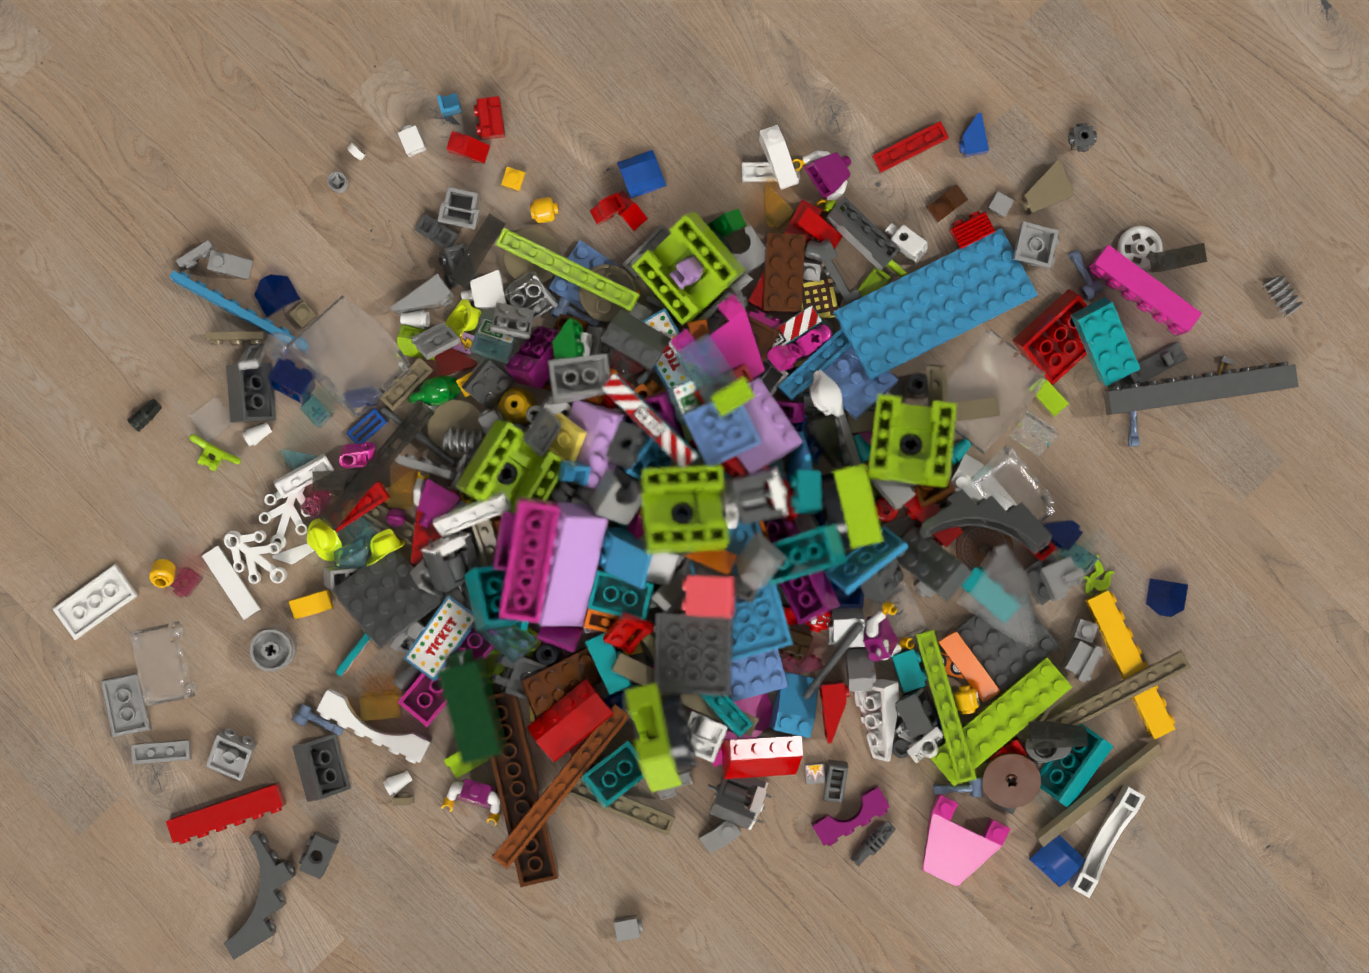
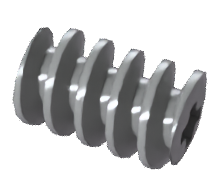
M1278 275L1263 284L1262 287H1270L1266 293H1274L1270 299L1278 300L1275 307L1282 306L1279 313L1286 312L1284 316L1286 317L1298 310L1303 305V302H1296L1299 298L1298 295L1291 296L1295 290L1287 289L1291 285L1290 282L1283 283L1286 276L1279 277Z
M449 427L444 434L443 450H446L448 446L449 450L453 451L456 446L457 452H461L464 447L465 453H468L475 444L484 438L483 433L480 431L476 436L475 431L472 430L470 435H468L467 429H464L463 433L460 434L459 428L453 433L452 428Z

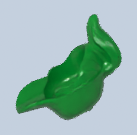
M431 377L421 384L417 393L409 394L408 402L415 404L419 400L429 406H439L457 397L461 389L456 382L457 379L454 377Z

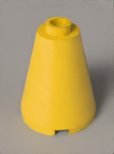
M515 387L502 395L498 407L499 413L506 422L510 424H526L529 422L526 418L527 410L531 406H537L531 392L524 388ZM517 401L518 406L512 408L513 403Z

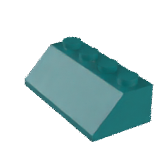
M1083 724L1070 729L1066 733L1072 741L1070 753L1062 759L1046 762L1039 771L1041 777L1040 788L1067 808L1073 804L1114 747Z

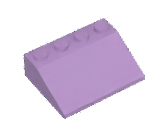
M760 378L748 383L755 394V398L743 404L762 441V444L737 455L747 473L763 469L796 450L803 442Z
M579 400L573 402L569 419L587 433L576 461L591 467L586 487L596 489L607 470L615 472L616 465L608 461L606 453L620 421L626 422L627 414Z

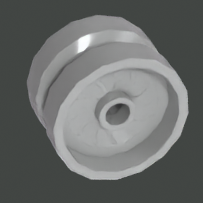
M270 628L259 632L253 638L250 644V656L258 668L264 671H276L287 667L293 661L297 645L294 637L288 631L282 628ZM272 646H273V649L276 650L275 653L272 652V650H271V647H272Z

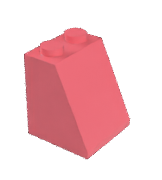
M687 575V579H683V591H686V599H683L682 610L686 611V615L726 618L735 616L736 576Z

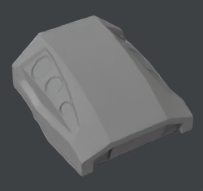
M535 271L522 275L504 291V296L512 306L534 310L533 320L549 309L558 306L557 301L543 285Z

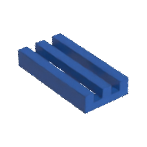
M374 408L346 434L355 444L365 443L384 427L388 421ZM374 414L377 416L355 436L352 434ZM379 420L382 421V422H381L379 425H377L370 433H368L362 440H360V441L357 440V439H358L359 437H361L367 430H369L376 422H378Z

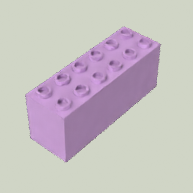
M556 502L559 506V513L539 624L541 626H583L608 519L595 514L590 504Z

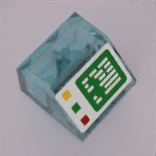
M483 317L469 352L507 365L517 337L491 332L493 320Z
M701 376L668 389L669 401L674 405L676 410L675 416L678 422L681 423V426L686 425L683 415L701 407L694 393L704 387Z

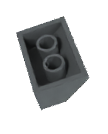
M621 309L600 340L606 346L652 372L671 338Z
M238 363L226 365L230 423L276 420L272 364L261 363L259 367L240 370Z
M336 734L292 746L307 802L321 800L351 789Z

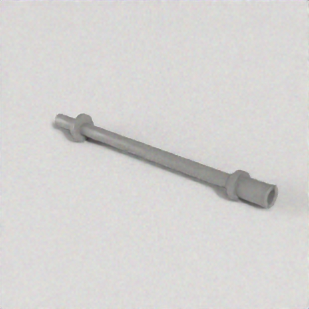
M744 272L698 320L707 319L708 321L718 311L720 303L732 294L739 296L741 294L740 291L753 279ZM655 367L652 372L646 369L636 381L641 384L653 373L659 374Z

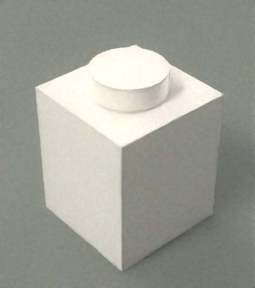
M412 125L405 126L401 129V132H398L406 154L409 157L427 150L416 125L413 127Z

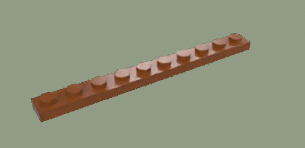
M614 704L611 707L614 715L590 733L492 855V858L506 869L510 867L628 720L629 716L617 705Z

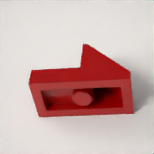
M622 190L618 194L626 208L617 214L634 232L648 218L639 206Z

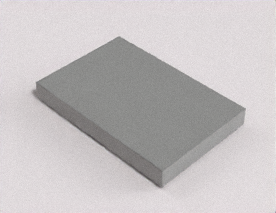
M140 673L101 681L112 737L151 729Z

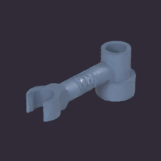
M1076 249L1069 253L1068 256L1086 282V285L1080 287V293L1088 301L1094 298L1095 294L1102 291L1103 286L1099 280L1093 281L1083 263L1080 252Z
M562 297L557 302L558 306L556 308L553 307L550 312L557 319L560 314H569L588 322L590 326L600 327L601 321L570 307V302Z
M1137 411L1129 412L1130 433L1128 445L1139 446Z
M303 703L291 719L302 726H305L308 720L337 735H341L343 731L342 727L312 713V708Z
M976 775L977 779L969 781L968 785L933 784L934 794L971 792L972 797H981L983 776Z

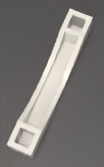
M332 689L326 691L316 710L320 712L321 717L327 720L332 718L338 721L337 725L345 729L349 727L355 730L354 733L363 738L367 736L372 739V743L378 746L383 744L389 747L388 750L396 755L401 753L406 756V760L414 764L422 761L432 742L431 739L417 732L393 734L373 728L356 714L346 696Z
M1125 784L1123 785L1085 853L1084 863L1068 884L1072 889L1090 898L1099 882L1112 848L1127 824L1139 810L1146 796Z

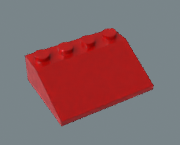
M1070 289L1066 290L1012 340L1024 357L1052 386L1087 355L1071 318V314L1085 308L1087 305L1079 294Z

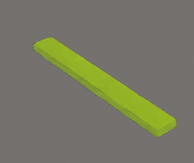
M503 228L495 243L496 246L632 312L640 294L506 228Z
M933 629L915 634L957 782L960 784L975 780L977 777L935 631Z

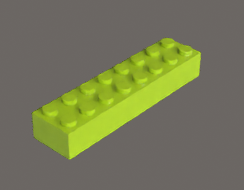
M1047 657L1043 658L962 725L974 769L1072 688ZM945 740L938 746L937 755L930 759L949 782L955 786L958 782Z

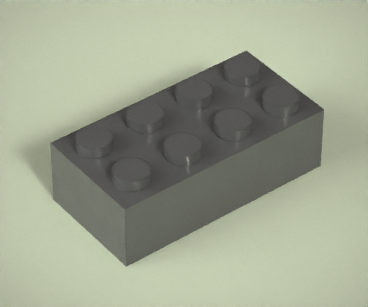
M914 525L903 536L902 540L907 543L908 548L897 556L899 565L948 602L972 572L960 560L931 538L927 537L924 539L920 534V530Z

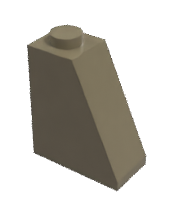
M1060 160L1056 161L1022 197L1021 205L1023 210L1028 212L1029 215L1072 198L1075 195Z

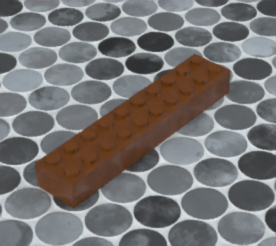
M501 691L494 693L507 746L500 755L490 758L509 835L541 796L519 698ZM547 821L514 860L520 887L559 878V870Z

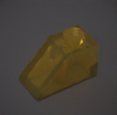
M767 184L764 188V217L766 218L764 221L770 228L775 227L778 229L794 214V210Z
M410 470L389 487L387 492L391 498L385 501V503H388L387 507L413 509V488L416 481V471Z

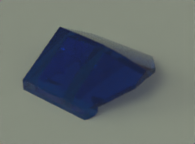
M273 274L260 280L254 294L267 318L301 299L288 276Z
M1150 578L1146 605L1160 616L1172 617L1185 608L1188 584Z

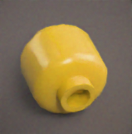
M551 197L537 198L533 201V204H530L532 219H535L537 223L552 222L555 220V214H559L558 204L553 203Z
M167 559L155 560L151 565L149 573L150 581L159 588L170 586L175 578L176 566Z
M970 685L959 686V690L953 693L957 711H961V714L976 712L980 705L977 690L970 688Z

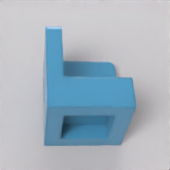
M457 93L444 97L437 95L444 118L462 113Z
M561 460L558 479L561 481H573L586 486L591 467L579 461Z

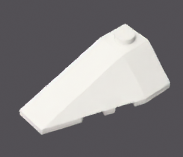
M967 454L964 455L952 473V478L949 479L955 487V492L963 489L975 504L981 499H987L992 495L1006 511L1010 506L1017 505L981 462Z
M876 679V683H872V691H854L855 703L857 707H860L863 716L860 719L862 724L865 723L868 732L866 738L872 757L888 762L891 760L897 719L895 703L899 700L898 682Z

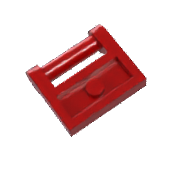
M624 612L603 635V641L624 649L628 654H632L639 642L654 630V626L648 621ZM640 628L641 630L635 635V637L631 641H628V638L636 631V629Z

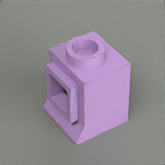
M692 256L676 265L678 270L670 275L679 287L683 289L686 284L690 285L697 281L702 275L704 268L695 256Z

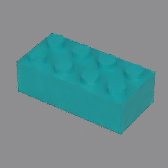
M1104 297L1071 314V318L1099 382L1107 387L1140 369L1112 301Z
M836 524L772 543L787 558L769 580L770 585L782 583L847 563Z

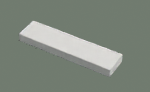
M502 491L489 496L486 502L479 500L433 519V524L441 536H447L499 515L502 511H509L512 509V504Z
M219 545L202 556L243 620L261 610Z

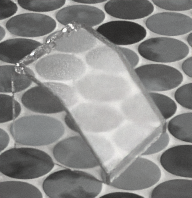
M343 295L285 346L330 396L352 416L357 415L360 417L369 409L366 403L375 404L383 396L382 389L387 393L397 383L394 379L396 376L401 380L410 371L408 368L411 365L384 326Z
M986 330L947 376L948 402L998 397L999 417L955 422L954 431L962 438H966L982 454L1024 414L1046 381V378L1043 377L1046 373L1036 365L1030 369L1029 366L1032 362L1023 354L1019 353L1015 357L1014 354L1017 350L1007 341L1000 345L999 341L1002 337L993 330L990 332Z
M993 546L980 564V567L984 568L985 572L970 594L963 590L956 603L1017 643L1032 647L1036 639L1029 577L1007 546Z

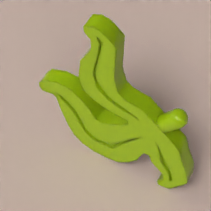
M1098 555L1093 558L1095 572L1089 577L1084 576V579L1087 580L1085 582V593L1089 596H1093L1091 594L1093 587L1098 591L1108 589L1111 584V575L1114 574V571H1107L1102 580L1096 579L1104 572L1103 565L1098 560Z

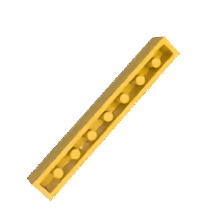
M1104 590L1084 599L1095 624L1099 625L1098 630L1122 679L1148 667L1146 661L1143 662L1140 657L1142 652L1139 646L1134 644L1132 640L1134 636L1131 629L1126 627L1123 622L1125 620L1123 612L1120 609L1118 610L1115 605L1117 600L1114 594ZM1158 685L1132 698L1150 737L1153 739H1157L1175 730L1173 725L1175 720L1172 714H1168L1165 709L1167 704L1163 696H1159L1157 689H1159Z

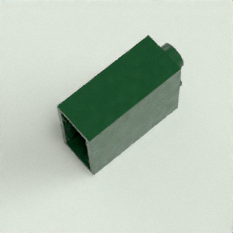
M472 648L451 653L449 656L444 657L446 666L437 672L462 765L500 755L506 748L507 742L491 681L489 680L484 655L474 658Z

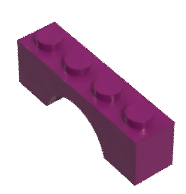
M878 785L861 794V806L853 817L839 820L826 814L812 822L811 825L823 846H831L838 841L837 838L840 836L852 834L857 826L861 825L863 827L869 824L871 818L876 815L881 817L886 814L890 806Z

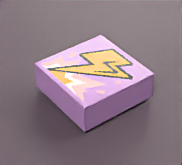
M463 332L459 337L460 343L452 348L471 355L477 337Z

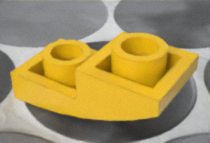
M328 589L288 601L294 619L334 608Z

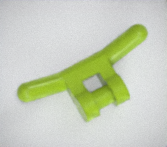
M191 434L189 436L190 441L205 449L198 459V464L210 467V470L216 472L223 459L237 465L241 463L239 457L225 452L197 435ZM210 454L216 456L214 461L209 458Z

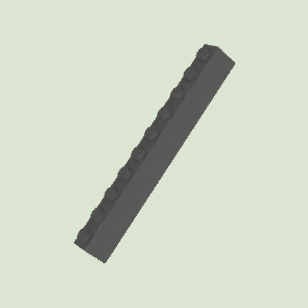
M1287 361L1276 363L1277 367L1270 368V364L1258 366V370H1251V367L1240 368V372L1233 373V370L1221 371V375L1214 376V372L1202 374L1203 378H1196L1195 375L1185 376L1183 381H1177V378L1165 379V383L1158 384L1157 380L1146 382L1147 386L1141 387L1139 383L1129 384L1128 389H1121V386L1109 387L1108 392H1103L1106 414L1112 415L1299 387L1296 365H1288Z

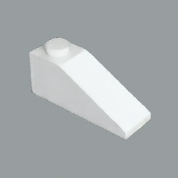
M778 124L761 130L759 142L780 189L798 184L799 181Z

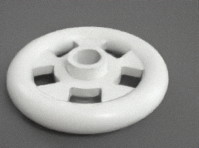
M1134 226L1121 235L1117 251L1130 261H1133V257L1141 258L1140 264H1134L1147 271L1156 266L1160 261L1163 245L1159 235L1151 228ZM1139 233L1140 239L1133 241L1131 236ZM1147 237H1150L1154 242L1151 246L1145 240ZM1125 245H1131V253H1125ZM1138 245L1143 246L1144 250L1142 252L1138 251ZM1149 251L1154 253V256L1151 260L1146 258V256L1149 254Z

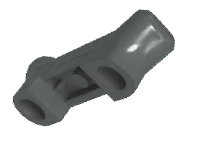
M827 238L820 243L812 240L808 241L804 255L808 258L823 261L825 264L822 267L827 277L831 276L835 283L832 285L836 293L839 294L841 292L843 296L840 308L862 298L857 287L848 289L832 261L838 255L830 240Z

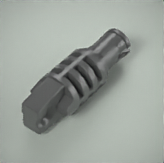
M886 821L862 842V847L850 859L856 861L855 864L859 867L870 855H875L888 842L896 828L889 821Z

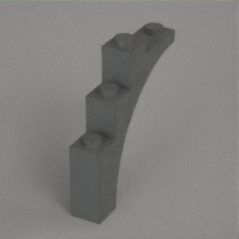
M963 489L948 495L945 507L941 508L934 517L926 518L922 522L920 534L925 539L939 531L953 527H985L1013 537L1025 545L1033 554L1049 545L1052 538L1050 532L1022 502L1016 506H1010L1006 511L992 495L987 499H981L975 504Z
M260 830L249 837L256 850L260 866L258 898L247 922L236 934L223 943L233 960L272 937L277 932L274 921L267 916L286 904L284 893L281 890L278 891L277 888L296 875L294 873L296 871L295 867L291 862L285 859L279 863L277 852L274 849L271 850L268 845L269 840L264 833L261 834Z

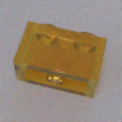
M395 690L383 691L381 695H376V692L364 693V696L359 698L361 721L401 717L402 707L397 703L401 699L400 693H395Z

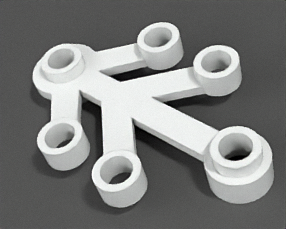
M305 487L289 495L285 504L268 513L263 512L259 515V521L267 524L271 519L282 514L277 533L271 538L270 544L279 538L282 549L286 546L287 539L284 535L290 516L296 525L295 530L297 534L305 535L308 532L307 525L303 523L294 506L297 498L302 507V515L305 517L313 515L314 509L308 504L303 494ZM278 491L274 494L266 495L264 501L267 505H275L277 500L283 497ZM269 496L274 498L273 503L268 502ZM306 507L310 508L311 510L310 514L308 515L304 512ZM264 514L268 516V520L266 522L262 520V516ZM300 526L305 527V531L303 533L299 532Z
M258 530L253 534L241 535L238 531H230L225 535L224 543L226 547L232 550L233 569L236 572H242L246 569V563L241 560V550L246 556L249 571L248 580L250 583L256 584L262 578L261 574L257 572L255 562L270 572V579L274 583H281L286 580L287 572L284 568L275 567L260 555L265 553L277 554L280 552L282 546L279 542H273L265 546L249 547L245 542L255 541L260 543L266 539V533L263 530ZM258 533L262 535V539L257 537ZM232 537L236 538V543L233 542ZM273 545L277 546V551L273 550ZM238 563L242 565V569L238 568ZM278 571L282 573V577L278 576ZM253 575L257 576V581L253 579Z

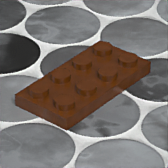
M766 233L762 310L801 312L805 235Z
M585 646L521 679L520 682L531 710L537 716L551 708L585 679L593 685L602 682V679L588 647Z

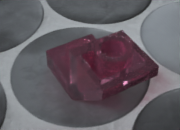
M807 654V657L803 659L799 667L796 665L798 662L790 656L787 659L783 656L781 658L783 667L795 675L819 670L824 667L821 663L822 659L815 654L811 656Z

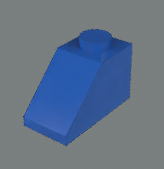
M978 113L960 138V142H958L959 152L963 153L964 158L985 154L989 151L982 113Z

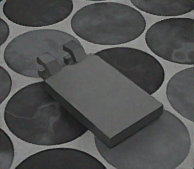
M498 655L496 662L508 666L505 677L492 673L489 680L502 685L501 689H503V692L527 700L520 680L547 665L519 655L513 656L512 659Z

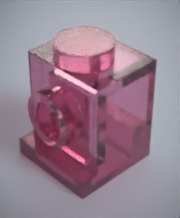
M316 486L300 508L317 519L332 496H330V492L326 488Z
M184 567L171 584L174 588L173 592L181 598L183 596L189 597L203 577L191 568ZM183 580L187 582L186 587H183L181 585V582Z

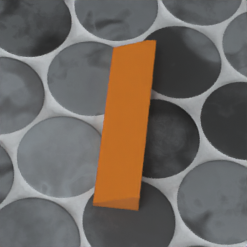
M727 550L699 551L685 556L729 575L738 555Z
M952 630L938 641L971 688L977 690L978 697L983 703L1001 692L957 631Z

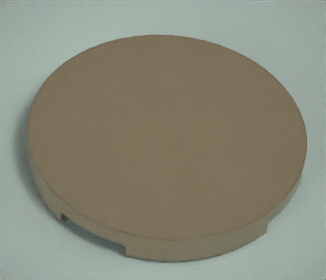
M528 227L515 232L561 255L558 242L546 230ZM504 250L503 258L506 269L514 279H518L528 272L535 271L541 282L545 283L555 275Z
M610 264L599 265L591 269V271L637 293L635 282L625 269ZM581 287L579 289L582 307L589 316L598 321L612 322L621 309L630 313V311Z
M452 400L438 406L432 413L428 423L430 440L443 450L444 434L449 427L452 428L453 433L459 428L460 434L463 433L464 429H467L468 435L474 430L476 436L482 431L485 438V432L478 421V418L482 417L480 415L481 412L474 405L462 400ZM448 446L444 450L451 457L456 458L469 454V452L465 453L464 447L461 452H457L456 446L453 451H450Z

